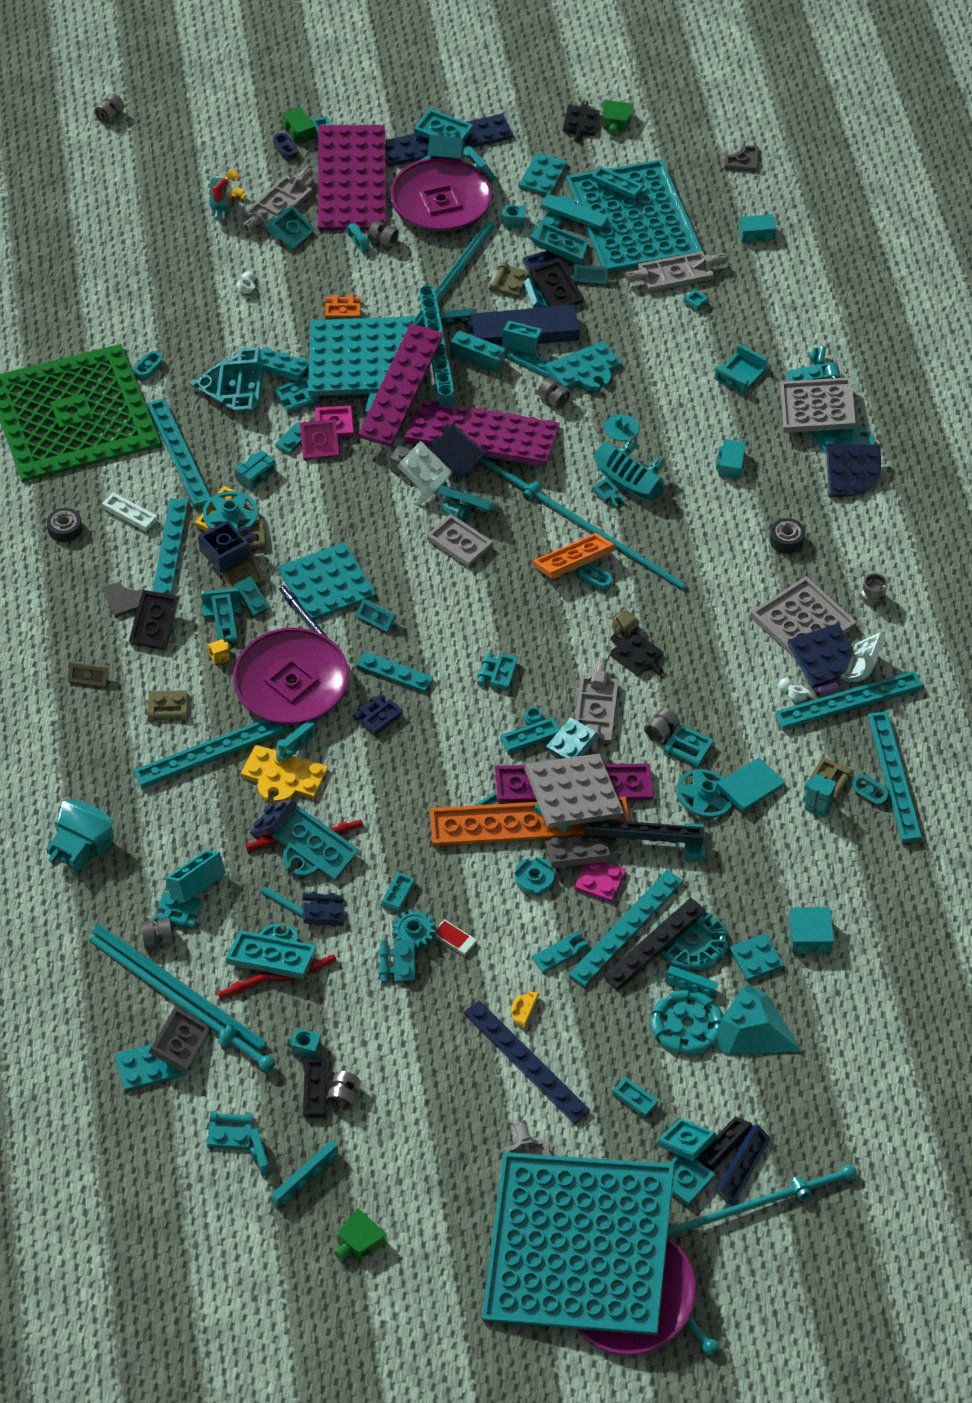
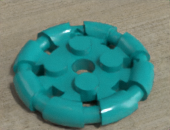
M706 912L660 955L665 961L671 962V966L688 972L690 970H698V972L708 970L714 967L718 960H722L727 952V931L719 919L716 920L711 913ZM695 936L697 940L691 942L687 939V937ZM675 950L679 953L677 956L672 954ZM709 950L713 953L711 956L707 953ZM697 958V962H690V959Z
M678 990L669 993V996L666 998L662 997L656 1003L652 1011L653 1018L650 1020V1025L655 1039L658 1038L661 1042L660 1045L675 1054L684 1053L686 1056H694L705 1053L708 1048H713L717 1044L718 1038L715 1034L724 1016L720 1007H716L714 1000L701 992L691 993L689 990ZM687 1000L695 1001V1005L687 1004ZM672 1003L675 1004L673 1009L669 1006ZM705 1009H708L710 1013L706 1015ZM661 1017L667 1018V1022L662 1021ZM686 1019L691 1020L693 1025L685 1027L682 1021ZM708 1025H713L714 1028L708 1029ZM670 1032L672 1036H666L665 1033ZM701 1037H703V1038L705 1039V1041H704V1042H701V1041H698V1039H700ZM680 1041L688 1043V1046L681 1045Z

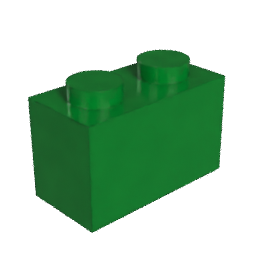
M300 106L282 113V126L285 130L289 131L292 140L295 139L299 144L316 137V126Z

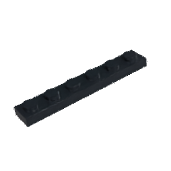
M603 820L585 823L584 835L610 837L613 839L627 838L630 840H649L651 842L663 841L703 845L704 827Z
M689 898L603 975L604 979L619 991L706 913L705 908L693 898Z

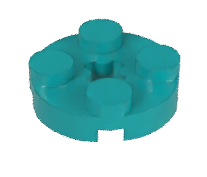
M535 857V859L531 860L526 858L516 866L515 883L525 893L540 895L548 891L554 883L553 868L543 858ZM530 874H538V878H531Z

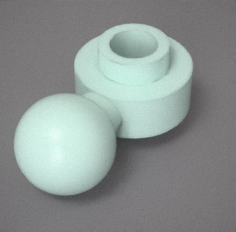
M246 271L239 279L237 288L242 294H251L254 290L256 276L253 272Z
M783 678L778 683L779 690L785 693L789 692L788 695L793 701L802 702L807 699L809 691L805 687L793 685V682L788 678Z

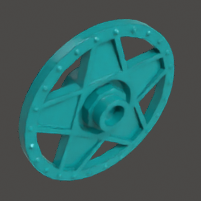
M237 491L218 493L212 496L203 507V520L209 529L215 527L213 524H220L225 521H229L236 530H238L239 522L250 521L245 525L250 529L258 517L255 501L248 495ZM227 496H236L232 500H225L222 498ZM246 501L253 507V511L244 508ZM212 504L215 511L207 515V510Z
M706 769L690 770L684 773L678 780L676 786L677 798L681 805L694 815L704 818L720 817L727 813L733 804L730 800L727 803L721 796L722 792L716 788L717 783L725 778L713 771ZM704 775L711 776L718 781L708 780ZM692 776L693 784L681 785L685 779ZM684 797L693 799V807L685 801ZM709 806L719 810L717 812H705Z

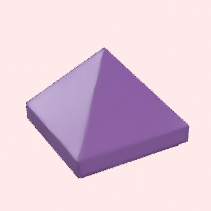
M828 683L814 689L826 697L834 694L838 684Z

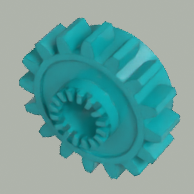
M409 909V914L406 915L402 912V918H395L396 924H392V935L395 940L414 939L417 952H420V949L423 948L427 949L429 943L433 944V937H436V924L432 916L428 917L426 911L420 914V909H417L416 913Z

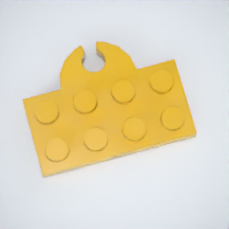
M255 744L241 772V778L258 782L259 796L267 802L269 800L268 794L272 791L279 793L274 797V804L282 800H290L295 794L310 799L315 798L328 771V766L296 756H291L287 761L280 762L276 760V750Z

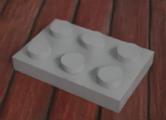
M452 514L427 534L428 541L468 568L493 545L491 540Z

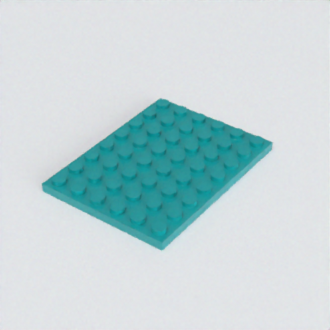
M662 159L608 169L643 185V190L635 200L591 181V175L595 171L566 176V182L575 200V204L609 216L602 230L584 225L601 267H609V273L638 268L640 263L702 251Z

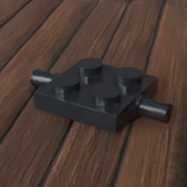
M585 100L582 101L581 107L570 104L567 107L563 131L574 134V142L577 141V138L578 142H581V136H595L600 110L588 108L589 102L587 100L586 104Z
M636 631L626 639H621L616 634L611 636L610 640L617 644V646L611 650L610 656L637 676L650 669L658 675L664 671L663 668L656 664L664 652Z

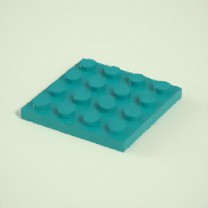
M345 542L277 566L289 591L297 596L298 602L313 620L357 605L363 599L370 600L376 598L375 591Z

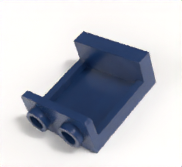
M455 422L451 425L447 423L441 430L442 436L440 438L436 436L429 444L432 446L430 451L457 477L462 479L487 449L483 445L479 447L455 426Z

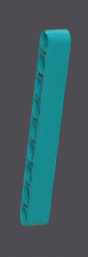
M425 285L420 288V305L425 328L443 333L435 289L430 285ZM443 337L431 364L439 405L443 408H449L454 405V388Z

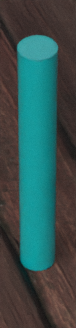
M267 887L262 889L261 894L303 918L301 907Z

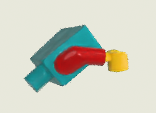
M229 170L226 178H211L210 207L216 221H224V216L230 214L231 204L236 201L235 199L242 200L246 196L245 190L241 188H235L234 192H232L229 180L231 179L235 182L239 177L238 172L234 170Z

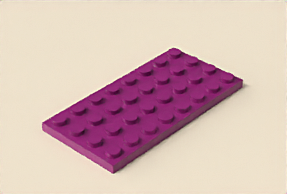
M319 125L318 230H346V226L353 223L359 226L361 230H369L372 223L376 220L386 224L385 125Z
M420 399L406 432L404 443L417 445L421 441L425 446L432 447L429 444L436 436L438 438L442 436L441 430L447 423L451 425L455 422V426L479 447L483 445L487 449L482 456L546 467L560 423L535 417L507 414L500 411L472 408L465 405H453L449 408H443L437 401Z

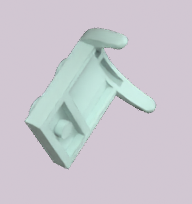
M421 441L397 465L424 492L415 501L414 504L417 506L426 501L452 474V471Z
M880 632L856 643L851 653L849 664L839 679L848 682H858L866 679L872 673L878 661V655L883 649L886 636Z

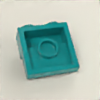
M293 205L281 209L278 212L279 216L277 218L273 216L267 222L268 226L266 227V230L276 241L281 239L291 251L315 231L313 226Z

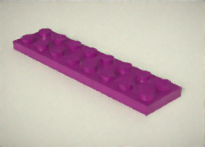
M410 323L358 432V438L393 447L444 337L442 332Z
M650 763L604 764L617 797H626V801H653ZM525 765L495 766L497 803L537 802L524 769Z

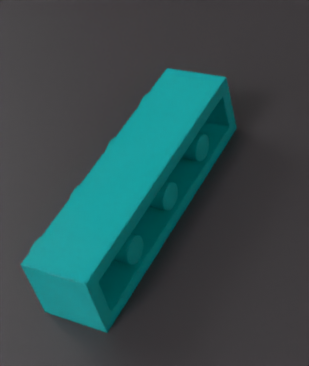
M674 966L669 967L664 981L693 993L701 992L712 999L718 987V982Z

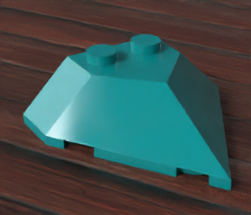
M242 348L237 351V355L229 360L226 358L204 372V376L195 381L194 379L189 382L191 386L234 411L253 410L261 402L264 378L260 348Z
M750 985L740 990L722 1018L715 1034L718 1038L717 1044L713 1047L728 1056L737 1054L803 1053L768 994Z

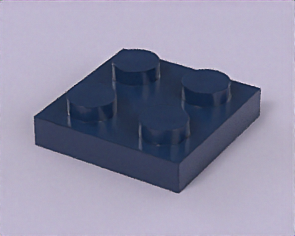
M290 799L267 805L262 817L254 822V828L250 834L258 838L277 833L297 803Z

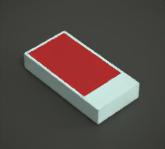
M445 919L436 928V937L434 938L464 957L477 943L476 939Z

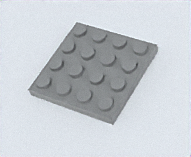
M851 377L780 382L784 433L856 428Z
M807 576L750 612V617L793 657L794 655L787 644L788 639L838 623L845 634L856 627L857 623Z
M600 754L525 764V772L547 828L623 817L624 812Z

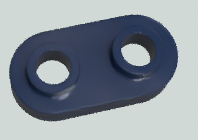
M286 133L274 135L273 145L284 159L295 158L297 156V146Z

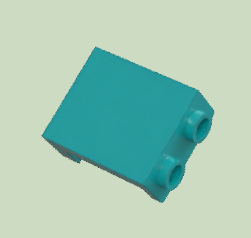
M739 344L732 358L724 366L719 364L715 368L714 379L744 395L767 370L768 359Z

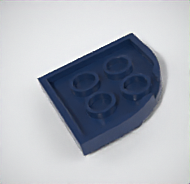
M827 443L826 457L829 497L856 496L866 492L874 485L881 471L880 445Z
M839 623L788 639L787 642L812 689L837 680L843 675L850 661V644Z

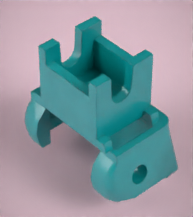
M78 800L64 801L55 821L57 834L46 848L47 854L51 855L49 862L53 863L57 858L73 866L72 872L76 875L89 857L94 858L96 855L100 857L112 845L114 834L112 829L113 823L110 817L102 810L86 802ZM94 844L95 848L91 852L90 846Z

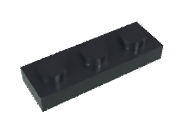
M305 1058L303 1118H324L325 1058Z
M735 1116L696 1160L706 1168L714 1171L747 1136L752 1127L751 1122Z

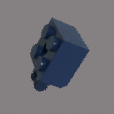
M225 521L198 536L199 550L216 570L222 573L251 557L250 545L256 541L257 537L254 533L249 534L250 529L248 526L236 530L229 521Z

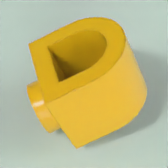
M221 639L207 644L208 653L215 665L226 663L230 660L229 653L231 650L228 642H224Z

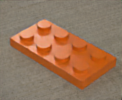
M594 533L533 560V564L536 569L551 579L559 578L566 572L574 571L584 564L592 563L593 560L608 556L609 553L615 551L613 543Z

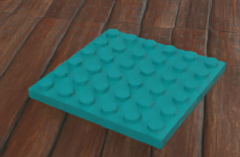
M415 316L311 320L308 395L370 394V391H378L410 323L416 325Z

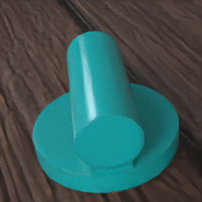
M815 347L810 352V360L815 365L824 364L826 347Z

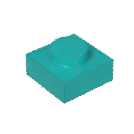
M694 289L684 297L683 303L697 311L708 302V297Z

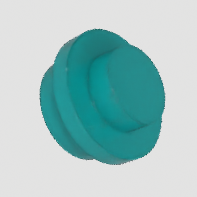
M531 707L525 712L524 720L529 725L543 721V713L540 709Z

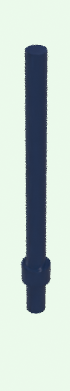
M282 585L279 591L284 595L285 601L294 607L313 631L328 637L298 602L297 596L290 592L285 585Z

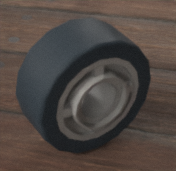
M70 508L54 510L47 518L48 534L51 538L60 542H69L76 539L82 532L81 516L77 511Z
M784 518L776 521L771 526L769 540L775 550L781 553H794L802 548L805 529L800 522Z

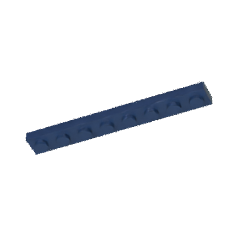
M480 1000L464 1011V1015L574 1125L590 1113V1109Z

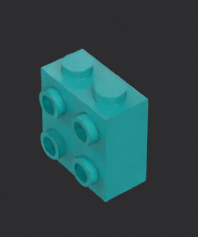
M830 907L790 908L788 923L791 952L800 954L807 952L822 954L832 952L834 936Z

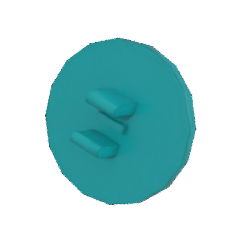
M624 414L609 417L604 425L605 433L610 438L618 441H628L629 438L633 439L640 429L638 422L633 417Z

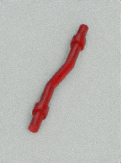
M362 819L349 823L342 822L330 829L337 834L341 833L343 835L349 833V830L363 827ZM265 836L259 838L258 841L245 844L247 852L258 848L265 849L271 847L270 845L279 843V841L273 837Z
M332 954L320 960H313L306 974L313 971L316 973L323 970L322 967L336 962L335 955ZM262 973L241 983L239 981L231 984V987L217 992L219 999L222 1000L233 994L239 995L244 992L243 990L264 981H292L297 978L274 973Z

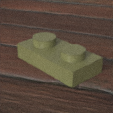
M70 662L68 682L106 686L109 667Z

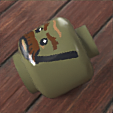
M629 611L617 612L612 617V629L621 637L627 638L635 631L638 633L640 628L639 620Z

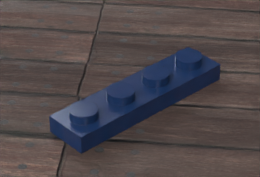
M752 1125L716 1189L719 1196L730 1205H734L771 1139L759 1125Z

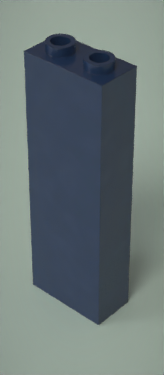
M574 305L472 313L471 321H468V331H472L470 335L501 347L503 330L508 321L542 329L537 344L579 340V325Z

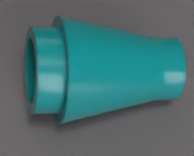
M445 502L442 507L444 513L452 514L463 522L469 519L470 509L466 505Z

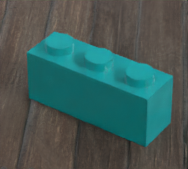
M458 330L450 341V355L497 373L505 362V348Z
M205 850L167 876L165 881L171 899L188 902L194 895L204 891L207 886L217 882L220 877L226 874L220 852Z

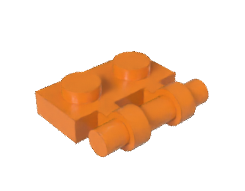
M338 295L326 297L325 320L359 319L361 297H354V295H348V297H338Z

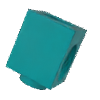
M505 204V211L501 212V222H504V227L524 229L526 206Z
M297 1028L295 1036L291 1035L289 1040L292 1055L303 1058H317L322 1044L321 1034Z

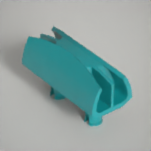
M629 438L621 449L604 441L593 458L598 463V469L605 477L624 491L643 501L652 503L664 492V480L657 475L666 465L663 459L660 461V458L657 457L650 467L647 468L629 456L638 447L636 441L632 442V439Z

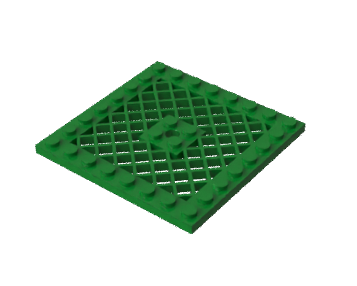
M121 344L0 374V424L21 482L161 447L160 439ZM101 367L108 369L105 373L99 371ZM84 371L91 373L88 377L82 376ZM95 375L102 377L99 381L93 380ZM66 376L73 377L71 382L64 379ZM106 379L113 381L110 385L104 384ZM50 380L56 382L54 386L49 385L47 383ZM77 380L84 381L82 386L75 383ZM33 384L39 386L37 390L31 389L30 387ZM60 384L67 386L65 390L58 387ZM88 384L95 385L93 390L86 387ZM44 388L50 390L48 394L42 393L41 391ZM71 388L78 390L76 394L69 391ZM99 388L106 389L104 394L97 391ZM15 389L22 390L19 395L13 393ZM54 392L61 394L59 398H55L52 395ZM110 392L117 393L115 398L108 395ZM26 393L33 394L30 399L24 397ZM93 396L100 398L98 402H95L91 399L93 398ZM41 397L43 401L40 403L35 401V399ZM48 400L51 401L50 406L45 405ZM104 400L111 402L109 406H106L102 403L104 402ZM20 401H23V402L26 403V405H25L24 407L19 406V405H17V404H18ZM116 404L122 406L120 410L114 409L113 407ZM31 405L37 407V409H36L35 411H32V410H30V409H28V408H29ZM99 408L105 410L103 414L96 413ZM44 409L47 410L48 413L46 415H43L40 413V411ZM69 410H76V411H77V412L74 413V414L68 413ZM25 413L31 415L29 419L22 418ZM109 413L116 414L114 419L107 417ZM36 417L42 419L39 424L33 422ZM94 417L99 419L97 423H94ZM124 417L127 418V420L125 421V423H123L121 421H118L119 418ZM106 421L110 424L108 425V427H105L101 425L102 422ZM50 422L53 423V425L51 426V428L44 426L45 423ZM86 425L93 427L90 432L84 430ZM114 425L121 427L119 431L113 430L112 428L114 427ZM29 426L36 428L33 432L27 430ZM58 426L62 432L55 430ZM97 429L104 431L101 436L95 434ZM125 429L132 431L130 435L124 434L123 432L125 431ZM42 430L47 433L45 436H41L38 434L39 431ZM68 430H72L75 432L73 436L68 435L66 433L68 432ZM108 433L115 436L112 440L106 438ZM51 434L58 436L56 440L49 439ZM80 434L86 436V438H85L84 440H81V439H79V438H77V437H78ZM34 438L40 440L38 445L31 443ZM62 438L69 440L66 445L60 443ZM91 438L98 440L95 444L89 443ZM74 442L80 444L78 449L71 447ZM45 443L51 444V447L49 449L44 448L42 446ZM56 447L63 449L60 453L54 451ZM39 451L45 453L43 458L36 456Z

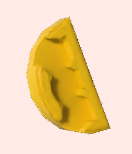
M529 992V994L518 996L514 1000L511 1014L514 1022L519 1027L526 1028L539 998V993Z

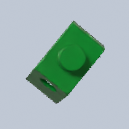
M603 100V129H609L608 133L611 136H616L618 131L626 132L634 114V103Z
M357 1208L338 1231L337 1242L341 1246L334 1251V1254L342 1262L349 1255L360 1261L387 1243V1233Z

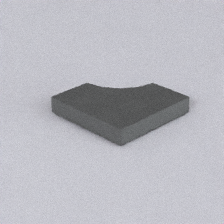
M742 145L741 150L737 153L725 155L724 169L757 172L759 146Z
M120 582L102 587L103 594L115 618L137 611L142 590L144 589L130 590Z

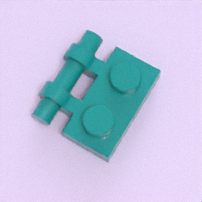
M307 377L274 389L275 395L282 405L290 404L285 406L286 413L297 412L300 408L313 406L314 403L320 401L319 396L311 397L308 395Z
M488 652L482 660V669L478 672L477 684L484 686L485 681L490 680V687L508 691L517 666L518 657L499 653L498 659L493 658V653ZM494 667V672L489 671V669Z
M163 892L158 911L165 913L163 915L155 914L154 921L157 922L158 920L169 918L172 925H177L182 929H186V927L194 929L195 921L189 920V917L198 918L202 899L192 897L188 902L172 900L169 892ZM172 914L181 915V918L173 917V916H171V915H172Z
M394 940V949H388V941H380V949H378L380 967H378V973L381 974V982H389V974H394L395 982L416 981L415 940ZM388 956H394V967H388Z

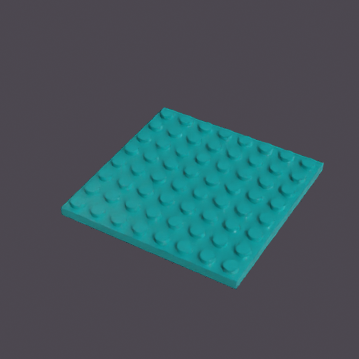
M503 1152L482 1320L485 1322L658 1335L675 1171L674 1164Z

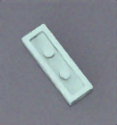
M114 492L102 503L104 510L145 532L157 521V515Z

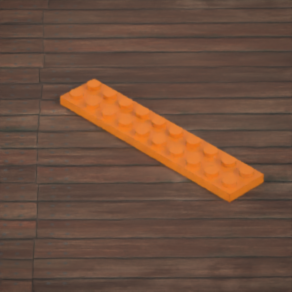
M617 797L624 812L623 817L610 820L629 821L626 797ZM538 802L430 808L433 847L535 841L555 837H571L573 835L585 836V823L572 825L566 832L557 827L547 828L544 818L534 812V807Z

